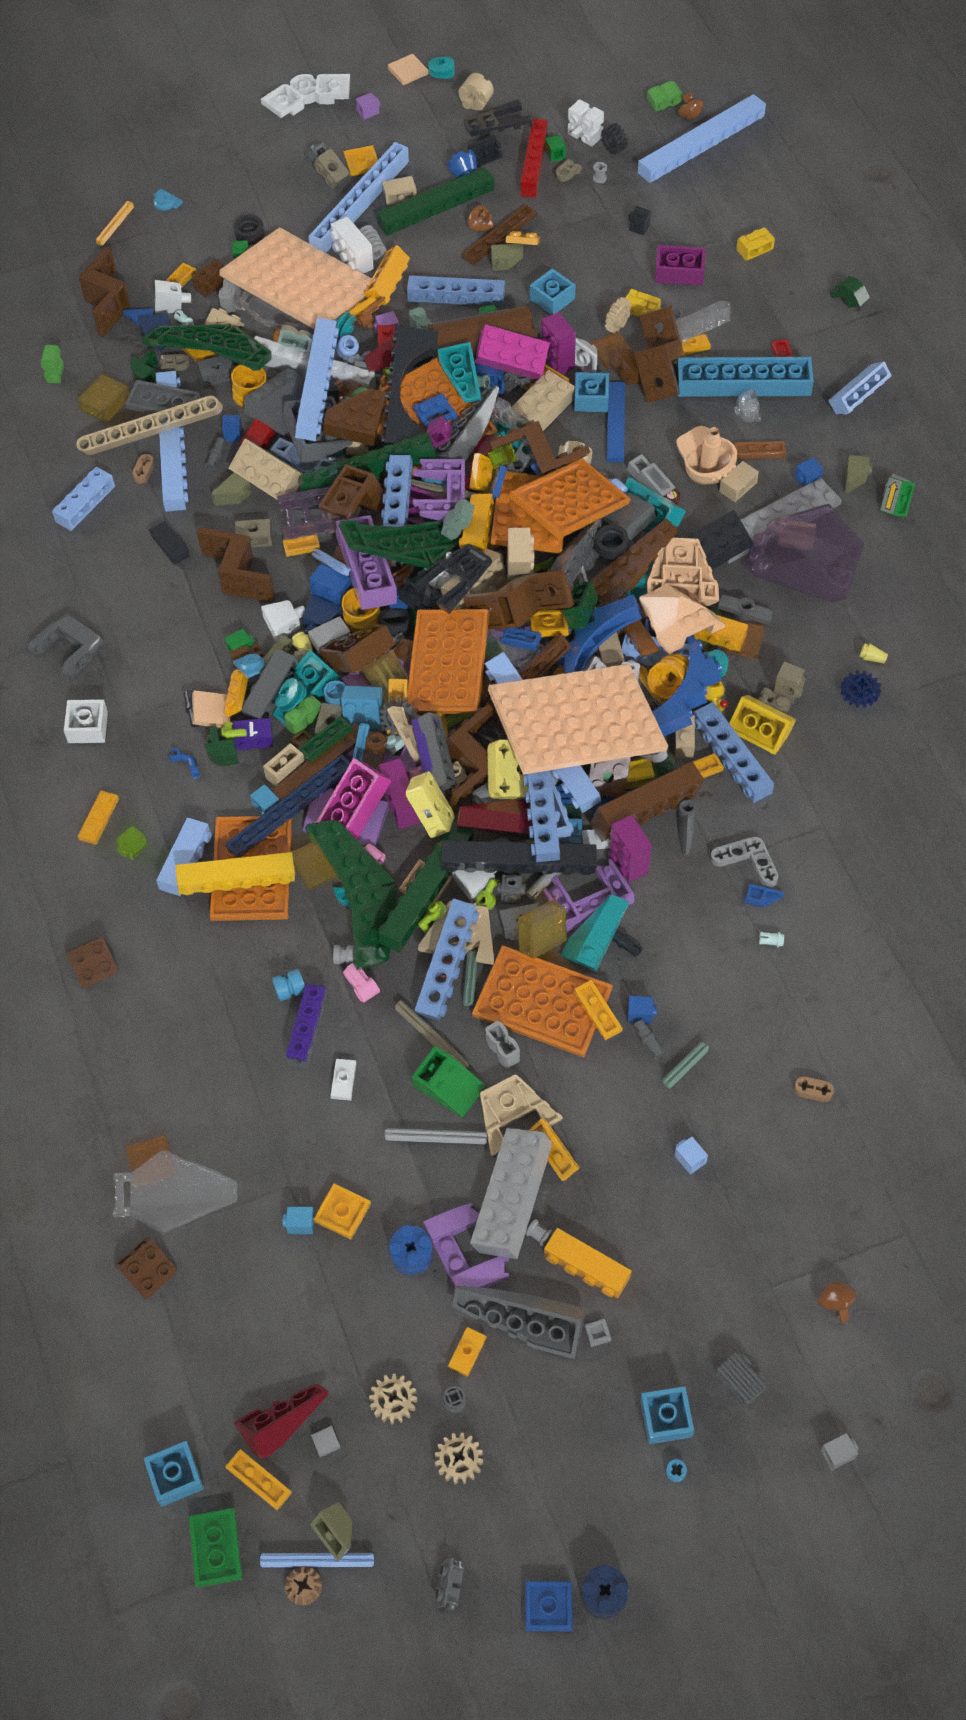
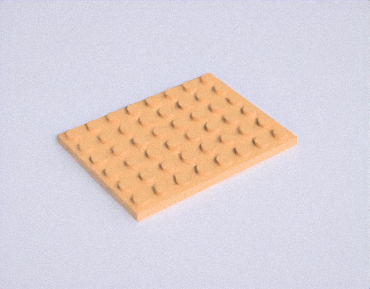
M280 227L220 269L219 274L314 330L317 317L336 321L346 312L352 310L357 303L364 302L367 299L364 292L372 279L356 269L352 270L347 264L311 246L309 243Z
M630 664L489 685L488 691L523 775L667 751L668 744Z

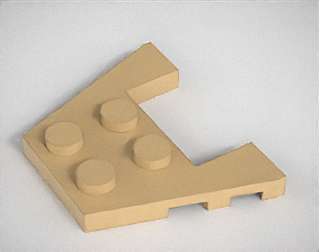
M397 706L388 708L387 711L414 762H421L420 754L417 750L416 737L413 733V725L408 724L404 708Z
M449 901L446 905V913L434 922L420 942L418 951L434 954L452 901ZM476 905L479 916L476 924H472L471 930L473 933L470 942L479 944L476 962L494 965L488 907ZM458 920L456 926L463 927L466 920Z
M516 1074L479 1094L492 1157L499 1153L504 1138L499 1129L534 1110L540 1119H546L550 1126L563 1119L558 1112L556 1113L545 1100L543 1101Z

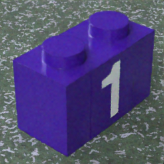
M270 718L233 721L234 730L246 729L247 736L234 737L236 750L273 747V732Z

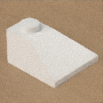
M576 338L575 366L585 373H597L596 347L585 340Z

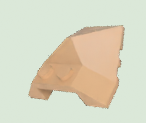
M672 538L668 545L661 548L657 553L658 557L653 564L647 581V593L668 584L704 607L719 602L718 583L714 580L712 569L707 564L706 555L699 539Z
M668 584L639 597L643 610L650 619L651 628L655 630L658 643L668 654L683 648L686 637L705 628L712 634L726 626L714 612Z

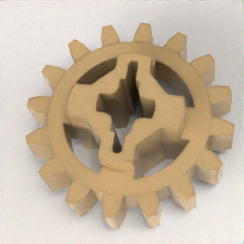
M621 297L617 299L616 303L611 305L609 312L606 314V330L616 333V331L619 332L620 327L623 328L631 311L629 300Z
M396 1374L392 1375V1379L384 1375L385 1381L377 1380L378 1387L371 1388V1391L374 1393V1395L369 1396V1400L374 1402L370 1405L371 1410L377 1409L374 1413L375 1417L377 1418L382 1415V1422H385L388 1418L391 1424H394L395 1419L402 1423V1417L410 1418L409 1410L415 1411L416 1409L412 1404L417 1402V1397L412 1396L416 1394V1389H410L412 1382L407 1381L405 1383L403 1375L400 1379L396 1378ZM403 1389L408 1394V1400L402 1396ZM394 1395H396L397 1400H393V1402L391 1403L389 1397L393 1398ZM379 1398L385 1402L384 1409L379 1405Z
M453 1433L451 1440L446 1437L444 1438L445 1445L438 1444V1449L441 1452H435V1458L440 1460L436 1461L435 1465L436 1467H442L439 1470V1474L443 1475L446 1473L445 1480L447 1482L453 1478L454 1484L458 1483V1479H462L463 1484H466L467 1477L474 1480L473 1472L480 1473V1468L477 1465H482L483 1459L478 1457L483 1455V1451L476 1450L479 1447V1443H472L473 1438L471 1435L464 1439V1433H461L460 1438H456V1435ZM461 1444L460 1446L455 1448L451 1447L453 1445ZM470 1449L474 1454V1461L468 1457ZM463 1454V1461L459 1460L455 1463V1456L459 1457ZM444 1456L450 1460L448 1468L444 1463ZM463 1469L467 1470V1471L462 1472V1473H457L459 1470H463Z

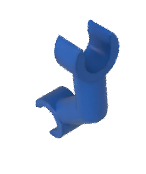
M171 748L173 754L176 755H168L169 760L172 762L179 760L188 762L193 779L200 777L195 758L191 755L180 753L177 748Z

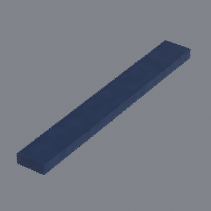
M341 754L225 844L226 848L236 858L242 857L340 781L350 762Z

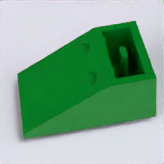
M434 1046L412 1076V1086L461 1118H464L480 1096V1092L486 1088L485 1084L456 1059Z

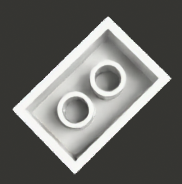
M348 217L331 223L332 248L335 253L337 252L340 255L341 260L346 262L352 270L356 269L363 274L373 270L372 245Z

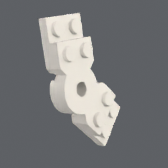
M309 74L295 76L290 81V86L283 84L261 98V104L282 118L288 113L295 115L304 109L305 104L315 101L319 104L328 105L334 104L335 99H349L350 74H319L317 79H314Z

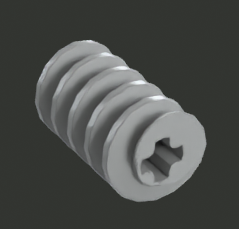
M371 225L362 227L359 231L372 245L373 260L383 258L387 251L377 231Z

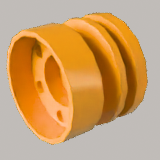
M238 365L233 369L231 374L233 400L237 405L245 408V397L266 383V372L263 368L259 371H252L248 367Z
M354 588L347 591L342 599L344 623L352 633L360 630L362 632L371 630V626L378 624L380 607L361 610Z
M671 653L664 656L649 670L647 680L650 690L657 697L669 700L682 684L690 661L680 654Z

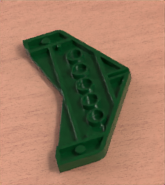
M231 324L158 326L142 338L143 344L152 348L170 347L209 350L248 367L252 371H259L272 359L271 350L235 325L231 326Z
M430 519L421 524L401 527L363 525L353 520L340 521L338 525L348 547L353 551L427 569L429 565L432 568L435 566V562L444 559L447 552H452L459 547V540L463 536L462 530L460 535L453 540L441 534L444 521Z
M329 820L307 824L305 829L308 837L313 844L318 845L341 880L349 900L355 949L352 951L356 970L384 964L389 960L390 948L379 944V935L377 933L379 927L386 923L389 912L395 909L397 885L384 888L382 886L392 885L396 881L339 821Z

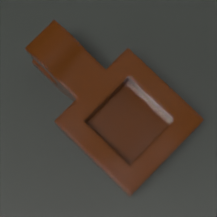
M254 644L249 648L243 646L230 651L233 666L236 667L233 661L249 654H258L260 657H263L262 651L256 652L260 650L259 644Z

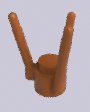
M385 296L362 312L361 315L357 316V321L361 328L367 327L370 329L374 327L371 314L379 309L378 305L386 299Z

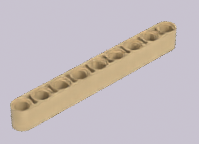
M207 396L82 436L77 440L76 445L84 454L93 455L218 415L223 407L216 397ZM216 402L215 407L210 409V405ZM200 407V411L194 414V410ZM184 412V416L178 419L179 414ZM168 417V421L162 424L163 419ZM152 422L151 428L147 429V425ZM136 428V432L131 434V430ZM120 433V437L115 439L116 434ZM105 438L104 442L100 444V440ZM89 443L88 448L84 449V445Z

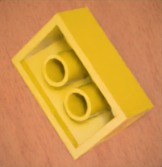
M745 695L741 697L729 724L739 737L776 755L789 736L796 719L750 695Z

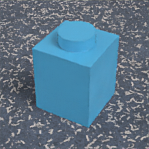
M287 1207V1214H283V1227H286L288 1234H313L315 1216L313 1207Z

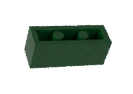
M592 581L577 583L572 589L571 596L574 605L563 610L570 630L576 628L583 629L588 625L598 601Z

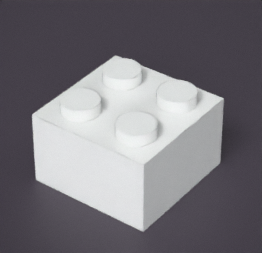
M67 700L64 733L68 743H105L108 710L104 700Z

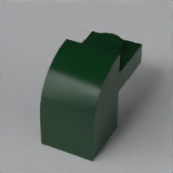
M848 276L842 282L837 283L834 286L835 288L829 292L832 298L844 297L848 308L860 307L870 298L863 283L852 276Z
M152 350L140 360L136 357L132 359L130 368L134 382L136 380L150 383L156 381L154 368L158 366L156 353Z
M217 726L209 727L208 743L204 744L209 760L218 766L238 764L234 739L220 741Z

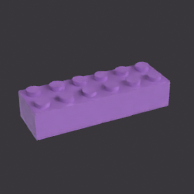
M370 515L349 519L357 521L358 524L374 525ZM345 520L336 521V537L345 563L351 569L349 575L361 610L397 604V588L386 558L351 550L338 527L339 522Z

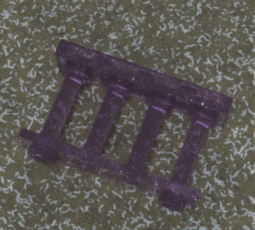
M330 487L277 496L280 511H285L287 526L282 527L285 540L336 531V521L345 520V518L329 519L328 512L320 509L322 520L311 522L309 509L310 506H316L321 503ZM302 508L305 523L294 525L292 510Z

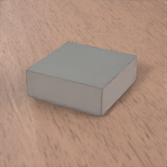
M605 1319L584 1324L590 1347L611 1341Z
M332 1426L311 1435L320 1457L340 1449Z

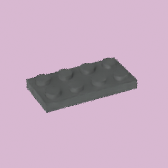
M136 380L127 398L125 407L134 411L154 414L200 399V393ZM184 412L179 414L178 419L184 416Z

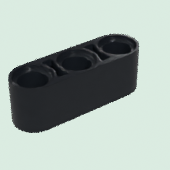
M166 521L149 529L154 541L174 565L190 557L188 549Z

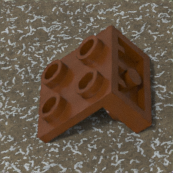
M102 936L66 952V956L82 988H86L118 973L117 966Z
M148 1237L144 1238L114 1265L118 1272L127 1278L144 1299H148L177 1273L175 1266L154 1241Z

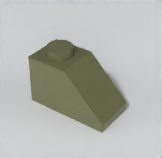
M523 244L491 245L492 271L509 270L523 258Z
M849 455L846 469L845 493H849L867 481V476L871 475L872 464H869L870 457Z
M234 472L211 493L213 504L215 506L240 504L251 494L250 482Z
M337 1502L320 1511L310 1525L338 1562L351 1547L352 1519L342 1505Z

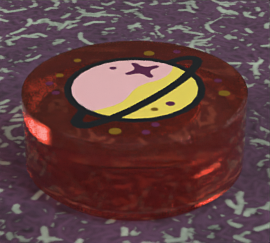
M674 489L663 497L678 504L680 492Z

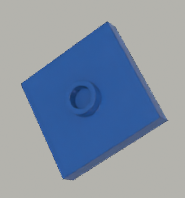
M526 1581V1631L572 1632V1581Z

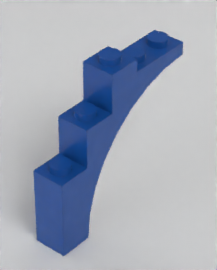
M634 594L594 609L593 622L588 623L583 629H575L576 636L573 637L574 641L569 642L571 648L556 662L558 666L561 665L565 674L583 671L590 657L605 640L625 626L642 619L640 606Z
M694 635L687 637L690 647V662L682 684L666 703L652 712L663 736L692 725L690 717L693 716L691 709L707 703L705 695L708 692L706 687L722 680L720 673L723 671L719 662L715 663L712 656L708 658L706 652L702 653L703 646L700 639L696 640Z

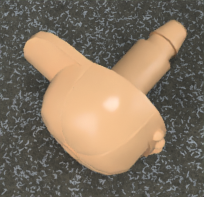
M698 426L677 439V447L684 459L686 473L697 484L710 485L719 483L722 478L726 477L727 474L736 468L737 450L729 440L720 437L719 430L716 427L709 429L706 426Z

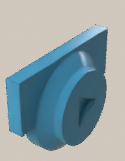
M159 189L153 194L155 197L153 200L154 206L158 210L177 209L183 204L181 199L163 189Z
M249 654L233 661L234 665L247 678L259 674V671L265 666L264 659L258 654Z

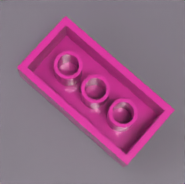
M485 324L481 332L475 363L539 380L543 375L550 343Z
M353 758L316 822L337 820L357 840L392 780L368 764Z

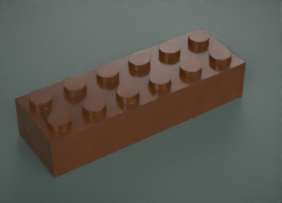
M692 761L598 807L590 825L601 842L611 841L610 833L613 823L633 815L638 824L644 825L650 818L654 816L658 818L666 810L678 808L682 801L694 800L697 792L701 790V785L705 779Z

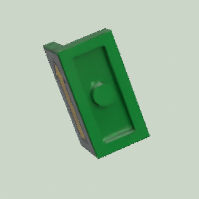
M889 477L880 511L906 517L916 483Z

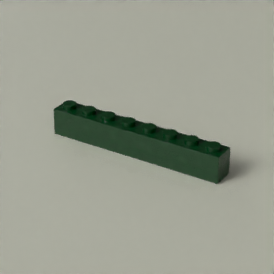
M485 167L377 212L378 226L386 236L493 191L494 177Z
M429 432L419 434L416 437L404 439L398 443L386 445L383 448L371 450L359 456H353L351 459L338 461L333 465L324 466L312 472H306L299 476L300 487L308 502L325 496L346 464L373 473L377 479L388 475V472H386V462H389L390 455H411L413 466L420 464L421 459H437L436 448Z
M453 821L450 831L443 834L441 841L438 840L436 842L433 853L426 857L425 865L423 868L418 869L415 880L408 884L404 896L401 895L399 897L396 908L389 912L386 923L379 927L377 933L379 935V944L398 953L401 952L417 928L419 921L426 914L429 904L434 902L452 872L441 870L442 841H473L474 830L459 827Z

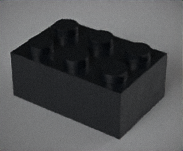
M735 510L730 511L688 536L691 539H699L706 555L707 564L712 570L754 546L750 535Z

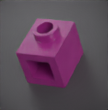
M443 416L428 424L427 433H430L435 447L449 441L451 438L452 426Z

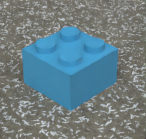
M552 268L530 285V300L552 315L575 300L576 285Z
M576 372L574 411L608 412L609 373Z
M345 686L341 696L343 718L351 725L356 723L359 726L360 723L369 725V730H381L383 719H380L379 715L381 714L380 709L384 705L382 687Z
M686 1387L641 1393L640 1403L648 1445L693 1437L694 1427Z
M187 1441L144 1458L157 1502L161 1507L204 1490Z

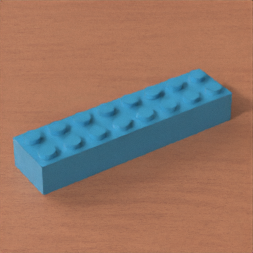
M811 357L678 358L677 384L680 391L678 397L811 396L814 381Z

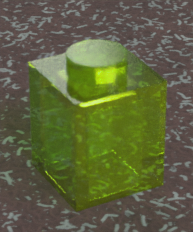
M512 444L499 447L488 453L494 469H498L501 465L508 466L518 461Z
M133 825L115 840L118 846L117 851L123 857L127 856L130 860L134 859L148 846L146 837Z

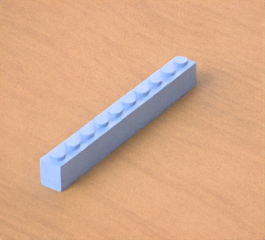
M754 94L639 160L638 174L649 183L659 179L671 170L764 117L766 103Z
M394 142L309 235V244L327 253L333 243L330 234L332 231L331 223L348 217L354 223L382 192V181L394 179L409 162L408 147Z
M317 317L296 424L295 438L316 441L317 434L320 435L322 424L319 423H322L324 414L321 412H324L326 403L323 401L327 399L331 376L330 369H332L339 331V328H336L337 321Z
M176 371L156 373V384L181 388L180 377L177 378ZM168 417L163 419L162 424L168 421ZM183 427L159 433L162 492L166 512L186 510V502H189L188 492H185V489H188L187 479H184V476H187L186 466H183V463H186V456L182 451L185 450V442L182 440L185 437Z
M504 652L485 663L487 677L490 681L494 680L496 684L522 680ZM580 765L551 770L555 779L561 780L562 784L560 786L565 794L569 793L571 795L570 801L575 809L579 808L583 813L602 801L599 792Z

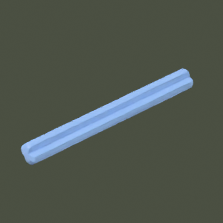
M317 548L313 549L312 557L340 574L349 575L350 567Z
M262 1553L260 1565L261 1567H372L374 1565L373 1553H346L337 1562L331 1553Z

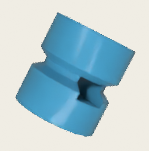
M341 681L327 683L324 687L325 703L342 705L341 696L346 685Z
M298 968L289 971L287 976L280 974L272 977L280 1002L290 999L292 994L295 996L304 994L305 985Z

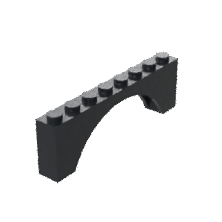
M398 326L397 333H394L393 343H396V347H392L391 357H394V361L390 362V372H393L392 376L389 375L388 386H391V390H387L386 400L389 401V405L385 406V415H388V418L384 419L383 430H386V434H382L381 441L384 447L404 439L416 437L419 434L427 433L407 415L401 402L400 387L412 367L420 361L436 355L438 331Z

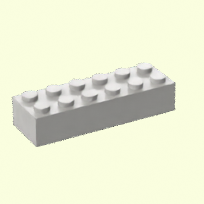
M506 1128L470 1242L480 1254L518 1259L553 1144L544 1132Z

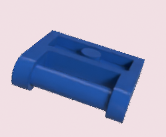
M443 393L413 406V411L426 432L428 424L434 421H428L431 418L445 412L447 414L443 415L446 421H453L458 418L456 411L452 409Z

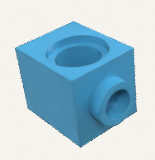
M265 784L250 795L252 806L261 815L279 803V798Z

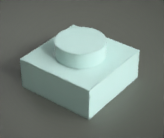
M394 734L388 736L385 752L392 755L405 745L402 738Z

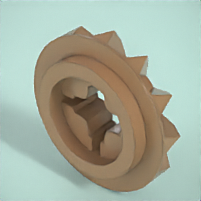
M302 1566L293 1569L289 1576H287L285 1591L289 1600L294 1604L301 1606L309 1605L319 1597L322 1582L319 1574L314 1569ZM307 1578V1585L312 1590L303 1589L299 1594L300 1587L295 1581L303 1582Z

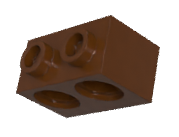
M215 259L193 274L194 290L206 298L223 286L224 278L219 274L220 269L225 267V265Z

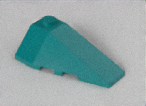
M628 477L625 486L628 488L627 494L630 493L638 496L641 500L650 502L655 508L656 519L645 530L650 532L666 518L675 527H678L686 511L635 479Z

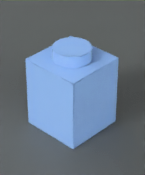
M693 1137L687 1141L683 1139L676 1145L675 1157L690 1175L706 1164L708 1155Z

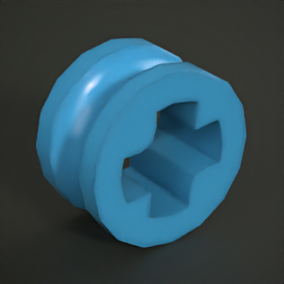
M679 1459L670 1461L666 1469L667 1477L673 1482H680L685 1478L687 1473L685 1463ZM675 1465L676 1468L678 1466L682 1468L680 1476L677 1474L674 1476L671 1473L673 1470L672 1466Z

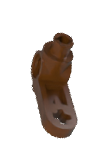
M369 731L366 739L362 762L380 772L379 764H382L388 735L377 731Z

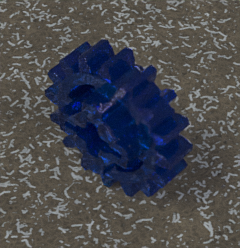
M857 670L855 675L850 672L848 677H844L841 684V695H844V701L850 700L849 705L855 703L858 708L859 704H862L866 708L867 703L872 706L874 701H878L881 693V683H877L878 678H872V673L866 675V671H863L860 674Z

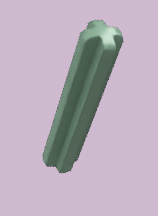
M469 951L467 953L463 1005L470 1007L474 1005L477 972L476 951Z
M700 1042L663 1078L662 1083L669 1089L678 1082L708 1052L709 1047L704 1042Z

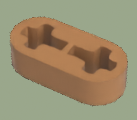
M143 454L138 458L132 472L136 483L143 484L148 481L155 466L153 456Z
M800 1077L796 1080L794 1091L802 1098L827 1102L832 1098L834 1088L827 1081ZM802 1084H806L805 1091L802 1090ZM822 1088L826 1089V1095H822Z

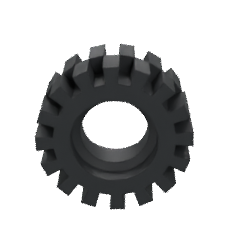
M612 123L601 131V137H603L601 140L604 142V147H607L606 150H609V153L615 155L627 148L626 133L624 134V129H621L618 123Z

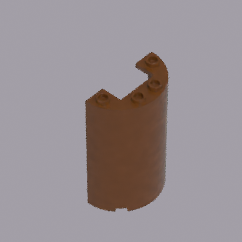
M527 305L432 323L427 327V330L438 331L437 349L470 342L474 362L481 332L485 324L538 339L536 328L533 325V317Z

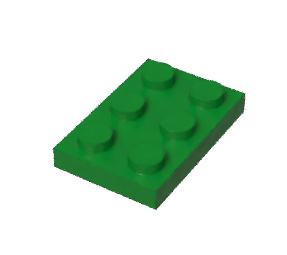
M231 1508L189 1516L196 1588L243 1580L235 1509Z

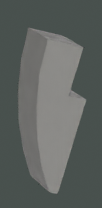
M642 454L629 462L627 471L638 482L664 496L675 489V486L655 463L650 464Z

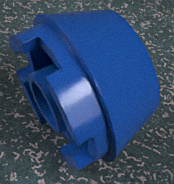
M469 150V153L461 151L452 156L453 160H447L448 170L456 179L477 170L476 155L473 154L472 150Z

